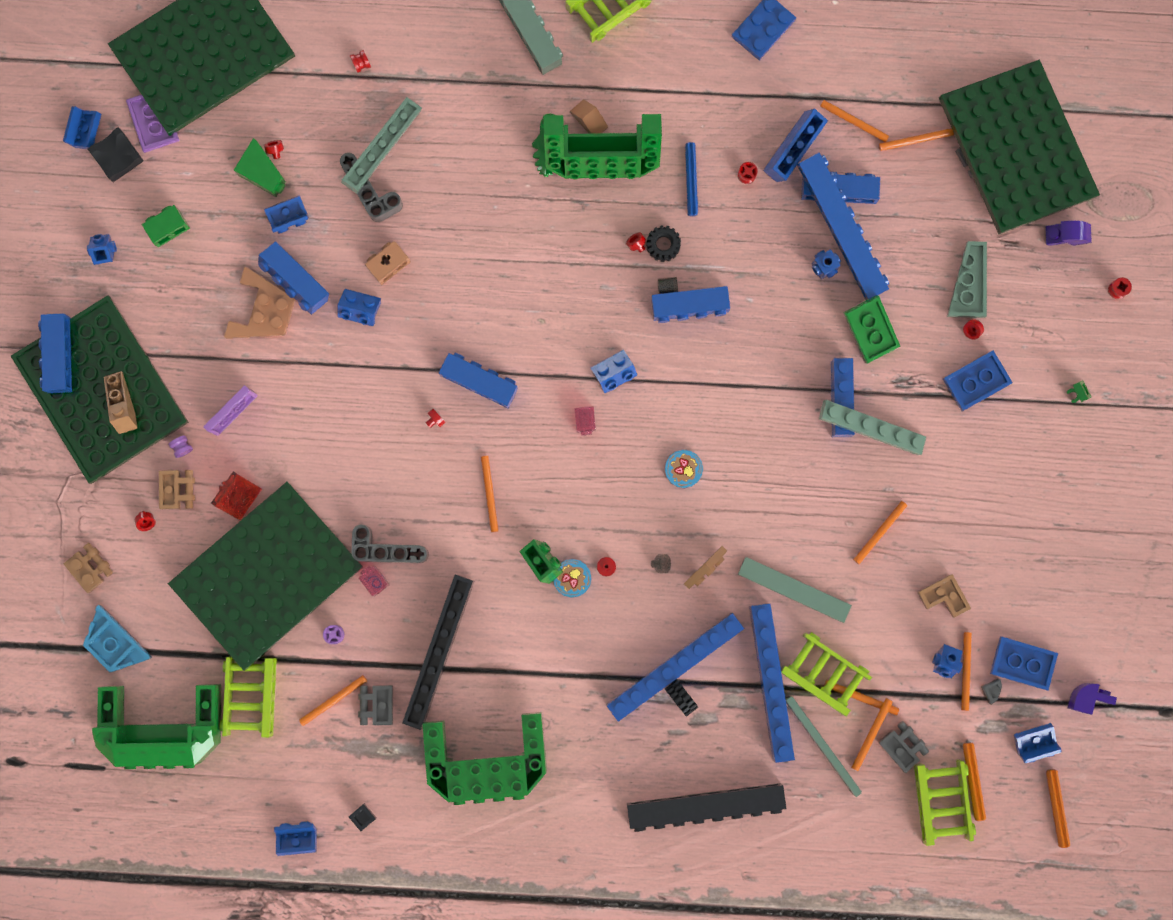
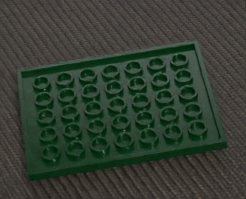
M176 0L108 43L169 136L295 57L294 52L258 0Z
M1040 59L940 95V103L998 235L1100 196Z
M109 295L70 318L72 392L47 393L42 391L40 387L42 370L39 366V360L42 358L39 348L41 337L11 355L14 363L89 484L99 480L189 423ZM122 371L135 411L137 429L119 434L109 420L104 377Z
M285 482L167 584L242 670L245 671L359 572L363 566L353 558L348 549L288 482Z

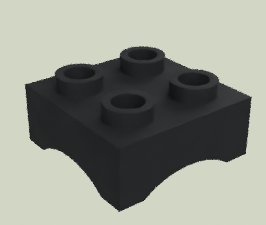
M119 127L113 130L105 139L88 148V151L113 183L144 161Z

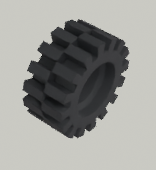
M661 225L660 228L655 227L649 233L646 244L647 251L656 261H671L679 253L681 238H679V233H676L674 228H669L670 226L666 225V227H663ZM666 237L670 240L671 246L668 250H660L657 247L656 242L659 238Z
M677 679L665 688L666 692L686 717L698 708L697 704Z

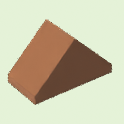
M584 99L570 110L573 117L589 134L603 133L608 128L597 107Z

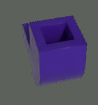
M1072 220L1061 221V224L1046 226V245L1068 243L1075 246L1092 243L1091 224L1085 221Z
M1084 683L1077 686L1071 693L1067 709L1092 715L1096 700L1115 705L1117 697L1110 696V691L1099 689L1100 684Z

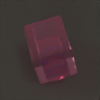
M594 406L575 408L577 433H581V436L592 435V432L596 431Z
M370 566L366 567L360 572L361 576L358 578L374 597L390 585L376 566L372 568Z

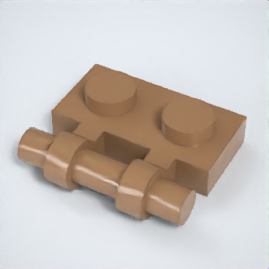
M179 470L159 471V509H180V501H185V509H193V501H195V495H193V484H195L193 470H185V478H180ZM180 484H185V495H180Z
M87 543L83 547L87 552L85 556L78 551L63 564L86 593H91L104 582L100 574L104 573L109 577L113 574V571L109 568L110 564L101 558L97 548H93L90 543ZM92 559L98 565L96 569L89 562Z

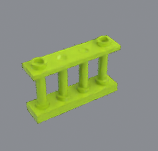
M589 0L565 1L567 11L570 14L578 11L592 30L590 33V41L592 43L595 40L603 39L609 30L640 8L644 9L651 3V0H636L628 5L625 0H615L622 8V11L613 16L602 0H590L595 3L608 20L598 27L583 7Z
M804 633L803 637L808 641L792 665L788 667L783 665L781 667V673L847 717L851 711L847 708V702L863 678L866 680L872 679L868 675L870 671L861 665L856 667L819 642L821 638L814 633ZM816 645L824 652L809 675L803 678L798 675V669L813 646ZM832 656L840 661L826 685L819 689L814 686V680L829 657ZM846 667H849L856 672V675L841 698L838 697L835 700L830 696L832 694L831 690Z
M226 657V661L223 662V672L225 673L223 720L220 721L222 736L231 735V730H257L261 733V737L269 738L273 736L277 658H265V662H262V664H252L245 670L262 672L264 674V682L233 683L234 671L243 670L237 663H234L232 657ZM233 690L261 691L263 693V701L260 703L232 702ZM232 710L260 711L262 713V721L259 723L231 722Z
M960 759L956 760L957 767L928 770L921 763L914 765L922 841L926 846L935 845L934 839H937V837L965 834V839L974 841L973 835H976V828L971 820L966 780L969 771L967 764ZM958 775L959 787L928 788L927 780L931 777ZM960 795V807L930 808L929 800H932V797ZM963 814L964 826L935 829L932 826L934 817Z

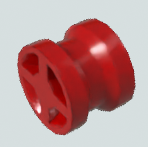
M361 50L357 55H350L357 73L361 72L363 68L371 67L364 50Z
M752 162L743 163L738 171L739 181L744 184L753 183L758 173L756 165Z
M1124 277L1111 282L1108 287L1110 296L1115 299L1125 297L1132 290L1131 282Z

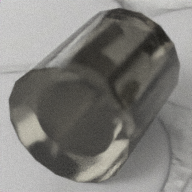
M677 277L657 279L658 294L678 292Z

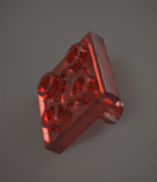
M233 471L227 481L221 483L223 486L219 485L220 491L211 504L241 520L262 488Z

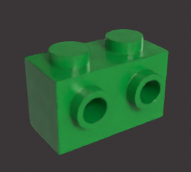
M175 205L165 207L161 213L148 217L145 223L141 224L152 243L158 248L190 229L182 213Z
M533 539L519 552L538 580L550 584L563 573L560 567L561 563L555 556H552L550 553L551 548L546 542Z

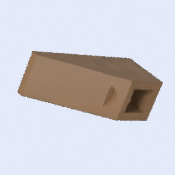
M123 372L105 376L104 384L110 423L119 434L137 429L136 415Z

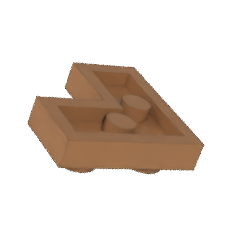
M721 546L690 576L684 585L688 589L694 584L699 586L706 579L704 575L709 576L716 569L714 565L718 567L725 560L723 555L727 550Z
M953 574L917 592L926 609H930L944 601L952 618L971 609Z

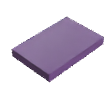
M142 95L126 100L144 153L180 141L177 132H174L171 136L168 135Z
M244 385L203 427L208 432L219 436L257 397V394Z

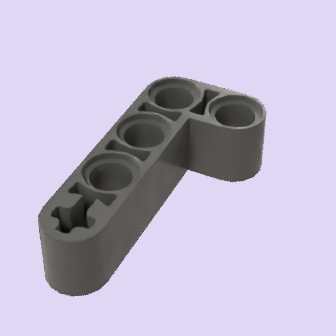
M345 153L340 158V164L346 174L350 170L347 162L351 161L352 165H354L357 161V158L352 153ZM369 179L357 193L370 218L375 222L384 221L401 211L403 207L400 196L395 192H389L378 197ZM365 193H372V196L369 199L363 198ZM392 199L398 200L395 206L389 205ZM376 208H380L381 213L379 215H373V210Z
M361 524L353 529L351 553L357 561L424 563L429 557L428 550L423 546L372 544V530L368 526ZM365 528L367 535L365 538L360 539L358 531ZM363 547L366 550V555L363 558H359L357 551ZM379 548H383L386 553L382 559L376 556ZM402 548L405 551V555L402 559H397L395 553L398 549ZM419 549L424 553L420 560H418L417 556H410V552L417 553Z

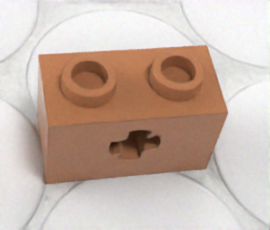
M395 241L386 243L381 248L382 251L377 255L373 254L370 256L365 264L381 286L411 262ZM387 259L390 262V264L386 265V263H384V260Z

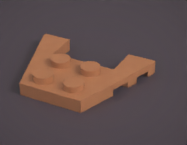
M244 267L240 284L257 288L258 293L248 326L229 321L224 337L226 339L285 336L295 299L290 298L284 291L249 268Z

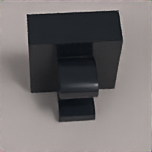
M365 803L349 816L360 832L377 819Z

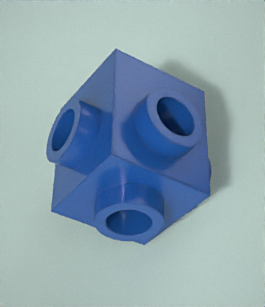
M97 234L90 237L87 252L91 256L93 264L113 262L117 247L115 241L111 240L110 235Z
M831 249L827 252L822 250L814 256L812 269L821 280L825 277L831 278L838 273L837 270L841 266V260Z
M944 644L938 653L934 655L932 664H935L933 672L938 673L944 678H952L956 673H960L963 662H960L963 651Z

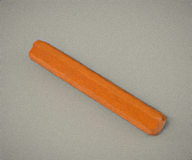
M971 742L964 743L963 751L965 764H967L969 771L968 782L974 819L976 821L986 820L975 747Z
M1050 769L1046 771L1058 846L1068 848L1070 847V840L1058 771Z

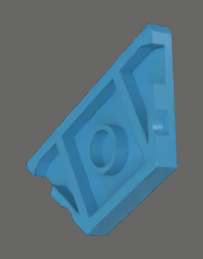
M101 605L96 607V613L93 622L90 623L89 633L85 637L83 646L109 672H114L152 658Z

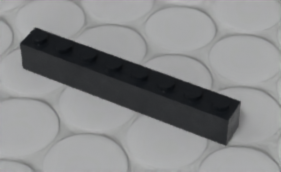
M454 575L402 724L419 730L423 729L422 724L428 716L475 581Z
M781 783L627 803L630 829H634V832L645 831L646 827L652 826L654 829H662L667 824L679 827L684 826L685 822L690 821L693 824H701L706 819H712V822L723 821V817L731 816V819L743 818L744 814H751L752 817L762 816V812L770 811V814L782 813L783 809H787L784 787Z

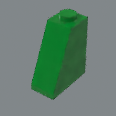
M253 138L234 171L241 178L277 197L278 194L283 192L286 181L257 140Z

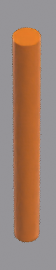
M825 100L820 105V107L884 142L889 138V135Z
M950 128L880 143L879 150L883 151L953 136L954 132Z
M482 456L481 462L491 532H498L489 457Z
M901 501L853 559L857 564L863 561L908 506L905 502Z
M964 632L961 710L969 711L972 639V633Z
M362 675L299 719L301 725H306L366 683V677Z
M836 683L832 690L843 694L847 687ZM854 691L851 696L853 699L881 709L884 703L857 691ZM891 705L888 712L897 716L899 708Z
M885 699L851 767L852 769L859 771L893 703L892 700Z

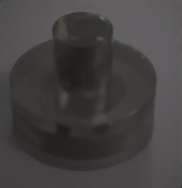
M658 554L655 560L651 561V567L655 568L659 574H666L671 569V559L667 554Z

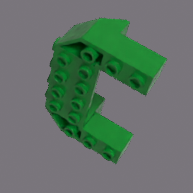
M642 114L641 124H637L636 133L568 134V125H564L563 115H544L546 169L565 179L641 178L660 167L662 141L661 114Z
M221 684L196 685L195 724L124 725V686L98 687L97 727L92 728L96 748L115 767H124V769H136V766H144V769H156V766H163V769H173L175 766H183L185 769L195 768V765L201 763L221 743Z
M542 712L523 713L521 715L524 752L521 755L453 761V758L447 759L445 721L424 722L422 725L427 784L447 802H453V805H463L465 801L473 800L474 804L484 803L485 799H493V802L505 801V797H513V800L525 799L524 796L529 795L547 772Z

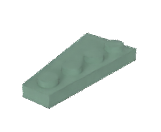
M968 241L966 243L947 317H987V242Z

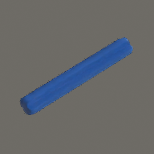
M688 142L685 144L688 216L692 217L698 215L695 143Z

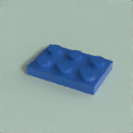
M762 0L734 31L731 37L760 61L794 23L797 17L777 0Z
M994 350L943 378L944 383L962 412L1013 383Z
M1000 636L990 674L1049 691L1058 653Z

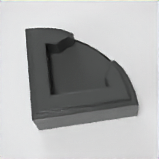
M999 678L981 686L990 705L995 703L1000 695L1002 683Z

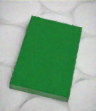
M878 295L843 312L865 363L868 364L901 347Z

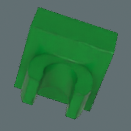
M1083 380L1074 384V388L1067 391V394L1075 392L1077 395L1071 401L1072 403H1076L1079 400L1083 402L1092 397Z

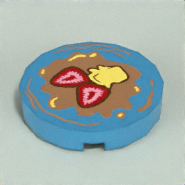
M676 451L666 461V477L676 487H692L698 483L702 476V461L692 451Z
M570 559L563 561L560 566L563 573L553 580L554 586L559 593L566 597H579L590 587V570L586 564L579 560Z

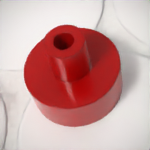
M274 140L264 144L266 154L273 155V159H279L281 157L280 152L284 150V146L281 140Z
M638 232L628 238L626 245L631 251L638 250L643 252L646 239L641 232Z
M971 319L964 325L963 332L966 337L975 340L984 333V326L979 320Z
M434 409L428 412L431 418L425 423L430 428L435 424L441 427L446 423Z
M141 511L134 519L136 528L139 531L151 530L156 523L153 514Z
M609 557L601 558L597 563V570L602 576H611L616 570V563Z

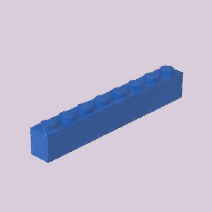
M819 152L797 164V167L865 300H868L889 290L887 285L890 283L886 275L881 274L879 270L881 265L876 257L873 258L870 252L872 247L868 240L865 241L862 236L864 233L859 223H855L853 219L855 214L850 206L847 207L844 201L846 196L842 189L839 190L836 185L838 182L833 172H829L827 168L829 163L824 155L821 156Z
M771 603L749 606L772 759L775 763L795 760Z
M730 613L606 704L608 709L619 722L744 630L743 626L735 615Z

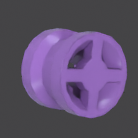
M185 435L172 440L168 444L174 450L175 458L183 457L193 450L192 446L188 445V439Z
M330 625L323 632V638L328 644H338L345 636L343 628L338 625Z

